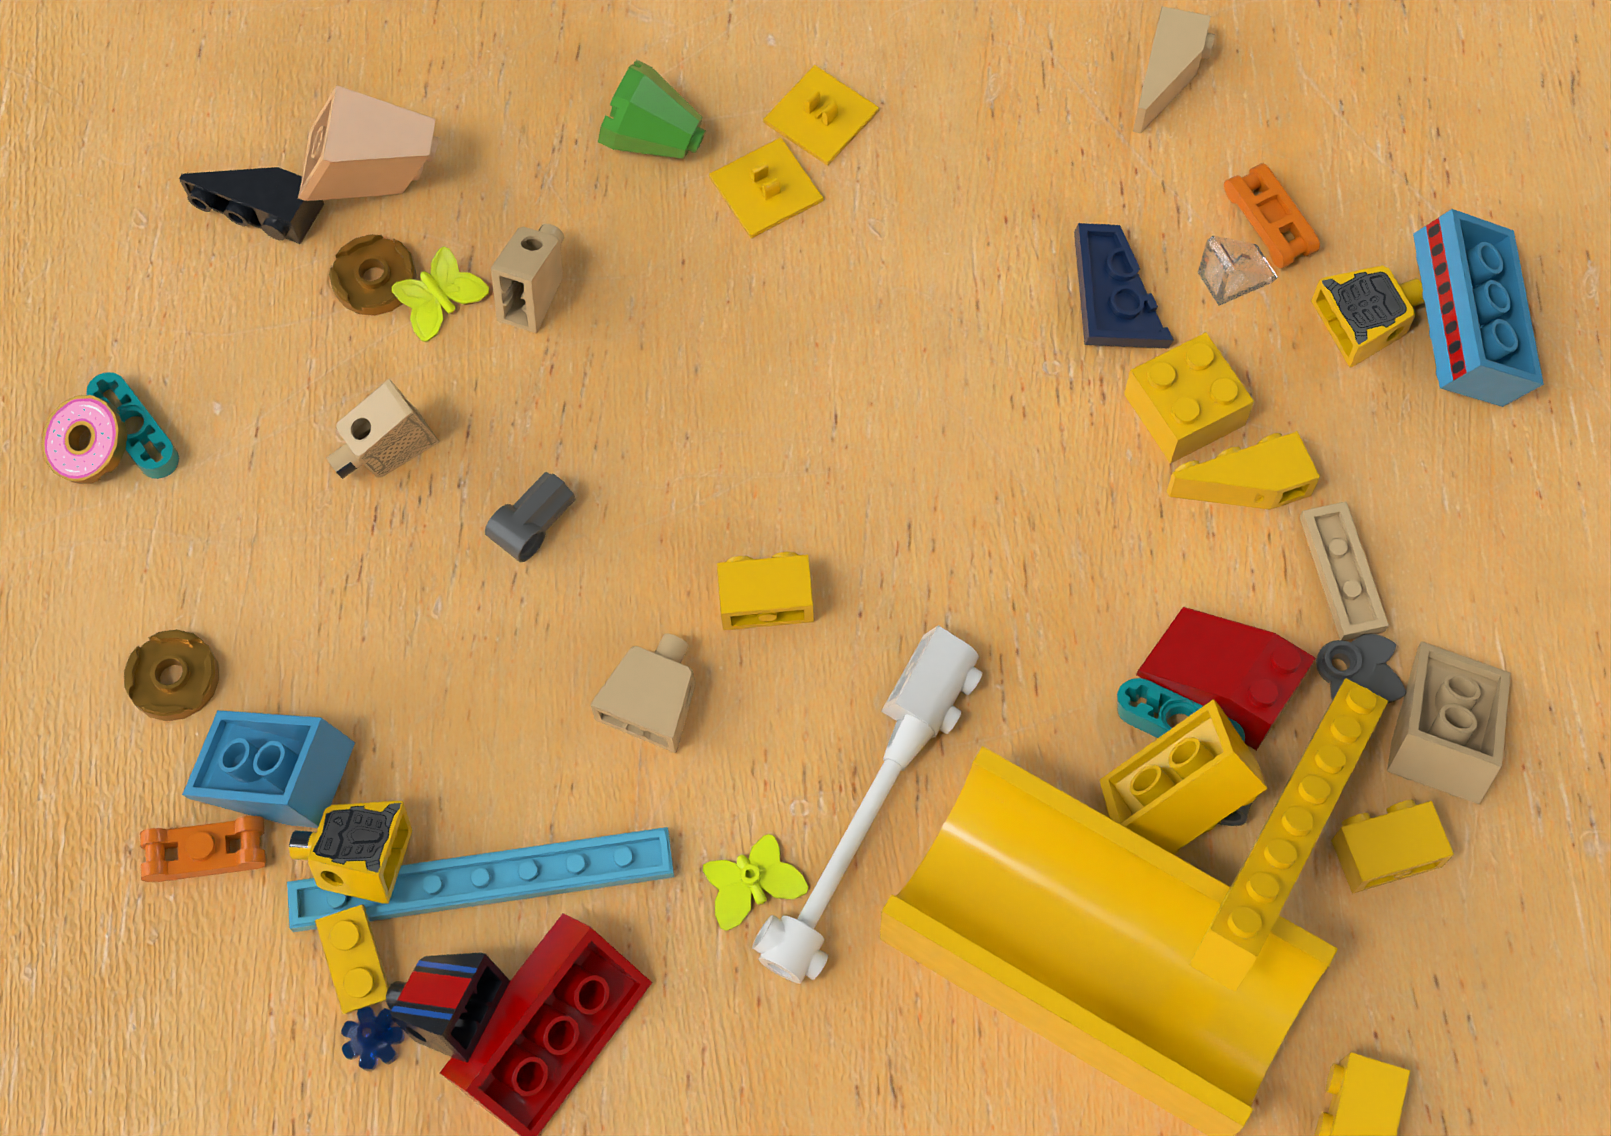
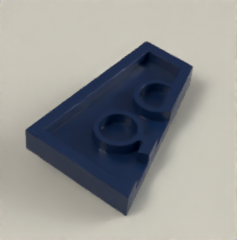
M1078 223L1074 231L1084 345L1169 349L1174 340L1168 327L1163 328L1156 313L1158 305L1152 293L1147 294L1139 277L1140 267L1121 226Z

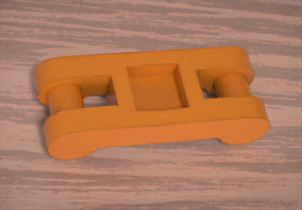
M1261 163L1251 168L1249 174L1244 177L1236 175L1225 180L1224 189L1227 197L1232 203H1237L1269 249L1271 259L1278 268H1284L1292 264L1295 257L1301 254L1309 256L1320 249L1318 236L1266 164ZM1257 190L1259 192L1262 191V193L1255 196L1252 191ZM1290 231L1295 239L1287 242L1282 234Z
M244 816L237 818L235 821L173 829L150 828L141 831L140 847L145 849V862L141 864V880L145 882H163L265 867V850L260 848V836L265 834L264 818L260 816ZM241 839V850H238L236 853H230V841ZM178 847V860L165 861V849Z

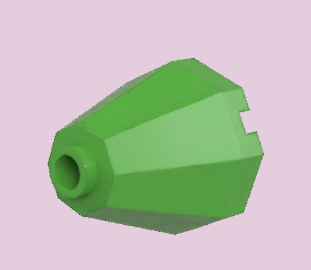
M636 60L634 65L631 64L612 98L610 105L613 107L610 116L613 119L605 115L600 128L598 143L613 150L683 159L688 151L697 152L706 130L700 128L703 117L653 67Z

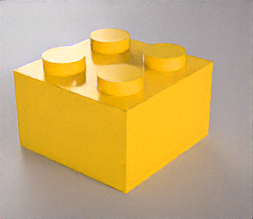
M1207 332L1131 369L1124 392L1125 397L1170 464L1245 426L1254 404V400Z

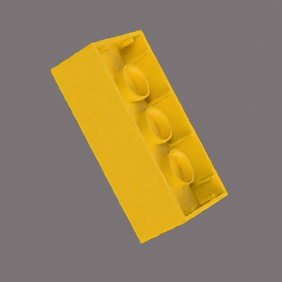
M984 746L981 747L973 760L959 797L924 859L903 889L896 896L891 894L883 907L880 924V940L1208 1136H1235L1245 1126L1253 1111L1252 1103L1276 1052L1306 999L1329 967L1338 950L1333 945L1279 915L1257 959L1237 991L1230 990L1189 966L1230 889L1229 886Z

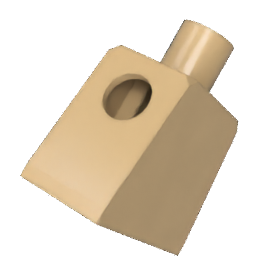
M543 224L539 231L527 227L518 228L492 265L491 276L497 321L537 334L563 276L561 243L564 235L556 226Z
M666 633L663 635L655 653L638 646L631 647L591 703L595 720L676 753L695 688L693 670L688 666L680 664L689 647L688 643L675 635Z

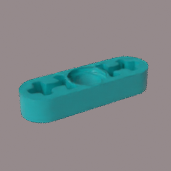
M105 372L95 376L87 386V395H93L110 403L103 393L111 389L122 404L117 408L121 421L125 422L128 418L134 416L144 419V424L138 432L127 434L126 451L146 476L154 479L164 478L174 472L179 463L177 450L124 379L112 372ZM151 441L163 457L158 462H155L143 446Z
M1141 678L1130 679L1124 682L1117 693V712L1120 718L1125 723L1156 738L1172 729L1167 723L1168 718L1172 715L1184 714L1189 717L1203 707L1179 694ZM1140 697L1146 699V704L1140 703L1137 707L1130 705V700L1137 702ZM1154 712L1159 713L1158 718H1154ZM1228 718L1242 740L1245 741L1243 728L1236 721Z

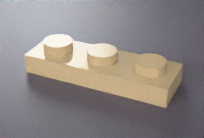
M1347 502L1303 510L1300 515V521L1340 640L1355 639L1363 634L1385 632L1389 624Z

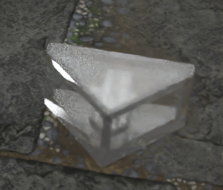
M1214 235L1207 240L1198 274L1218 306L1264 287L1278 278L1257 244Z

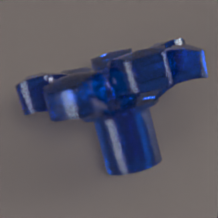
M371 1007L360 1008L357 1011L359 1023L346 1021L343 1025L341 1033L344 1037L351 1039V1041L343 1044L342 1052L348 1060H353L360 1056L359 1067L366 1071H373L377 1066V1058H380L387 1065L397 1059V1052L391 1045L401 1044L404 1041V1030L399 1026H393L395 1021L391 1018V1010L384 1008L376 1017Z

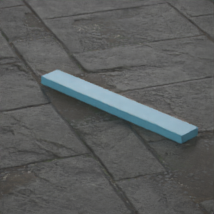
M668 827L401 865L389 904L322 890L316 885L314 878L287 882L290 929L293 932L317 929L316 919L361 904L365 905L370 922L674 878Z

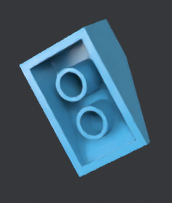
M217 710L182 795L191 800L251 816H260L266 820L285 825L318 828L324 810L332 804L355 742L320 717Z

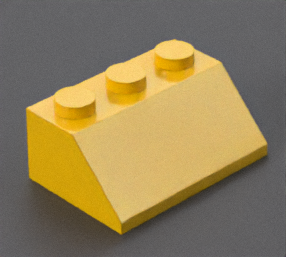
M1214 699L1099 779L1110 819L1173 855L1202 833L1211 831L1221 820L1240 807L1252 803L1259 794L1268 789L1257 760Z

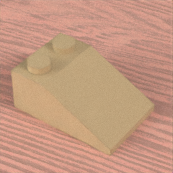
M1421 641L1416 652L1406 694L1403 698L1392 737L1387 772L1446 792L1452 796L1480 804L1502 767L1511 673Z

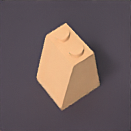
M336 85L312 125L298 199L315 201L403 194L412 180H419L425 161L431 162L435 156L438 147V137L433 136L436 119Z

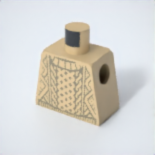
M388 379L338 421L336 428L346 444L326 458L342 479L362 465L379 478L431 448L439 440L418 410L394 383Z

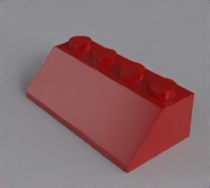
M562 913L511 979L469 1061L463 1062L451 1057L439 1073L519 1136H538L652 982L592 927Z

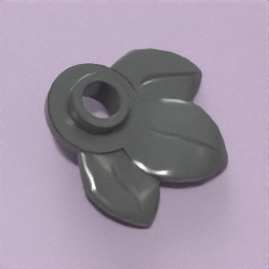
M1363 634L1351 643L1336 640L1324 645L1317 655L1316 666L1320 676L1330 683L1331 699L1333 700L1345 678L1388 700V703L1405 696L1406 690L1401 680L1386 664L1393 655L1396 644L1377 634ZM1332 660H1342L1346 664L1347 670H1337L1333 667Z

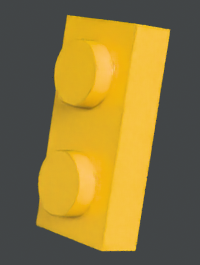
M361 904L316 919V927L342 1014L385 1001L389 985L365 905Z

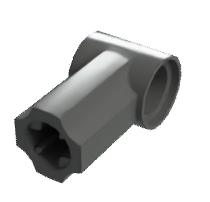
M545 472L514 505L505 504L493 514L486 525L485 535L520 563L525 562L542 545L545 539V531L576 500L574 493L555 474Z

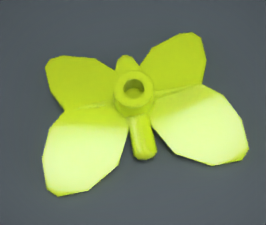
M444 246L438 249L431 261L430 274L425 271L421 272V281L410 278L395 282L392 286V293L397 299L412 308L410 320L413 331L423 342H428L439 332L443 322L441 305L447 313L454 312L456 307L449 299L463 305L479 302L489 294V287L481 278L470 272H459L456 258L451 250Z
M771 834L764 835L752 846L749 858L741 854L737 857V864L728 860L708 861L703 865L702 869L709 883L719 890L715 899V916L720 928L726 931L740 925L751 910V894L756 904L761 905L767 901L762 889L774 898L795 899L806 894L808 890V885L803 875L791 864L780 862V848L775 836Z

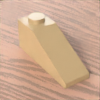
M1162 6L1133 132L1142 133L1197 75L1201 58L1210 59L1215 34L1207 33L1211 16Z

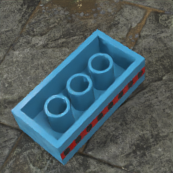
M1451 209L1415 232L1413 236L1416 260L1419 265L1423 299L1426 305L1430 329L1429 335L1432 341L1436 375L1439 380L1440 389L1503 407L1544 385L1514 230Z

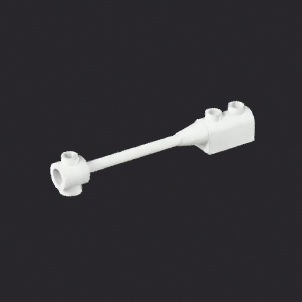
M938 625L923 635L881 711L897 721L884 754V763L799 917L795 919L789 916H782L779 919L771 915L763 924L754 940L752 949L761 954L758 958L760 963L789 981L800 984L805 975L814 980L822 971L828 959V954L820 950L825 939L814 930L817 922L900 771H903L931 738L936 737L939 730L948 734L953 729L961 715V710L953 706L960 691L969 695L981 679L982 672L974 667L979 658L978 653L969 644Z

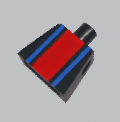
M486 953L424 956L418 961L407 982L396 981L390 985L386 994V1002L391 1009V1018L415 1042L460 1061L468 1062L510 980Z

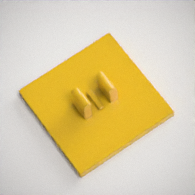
M814 65L763 118V123L828 166L876 115L879 107Z
M781 137L709 173V178L751 239L823 202V196Z

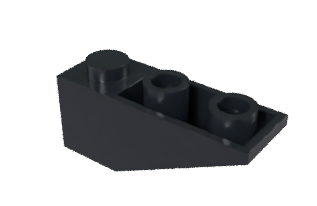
M279 167L183 173L179 178L188 196V201L196 208L205 212L214 210L224 214L228 219L240 226L250 224L262 229L267 235L280 241L286 238L301 244L324 206L323 200L304 201L298 199L302 176Z

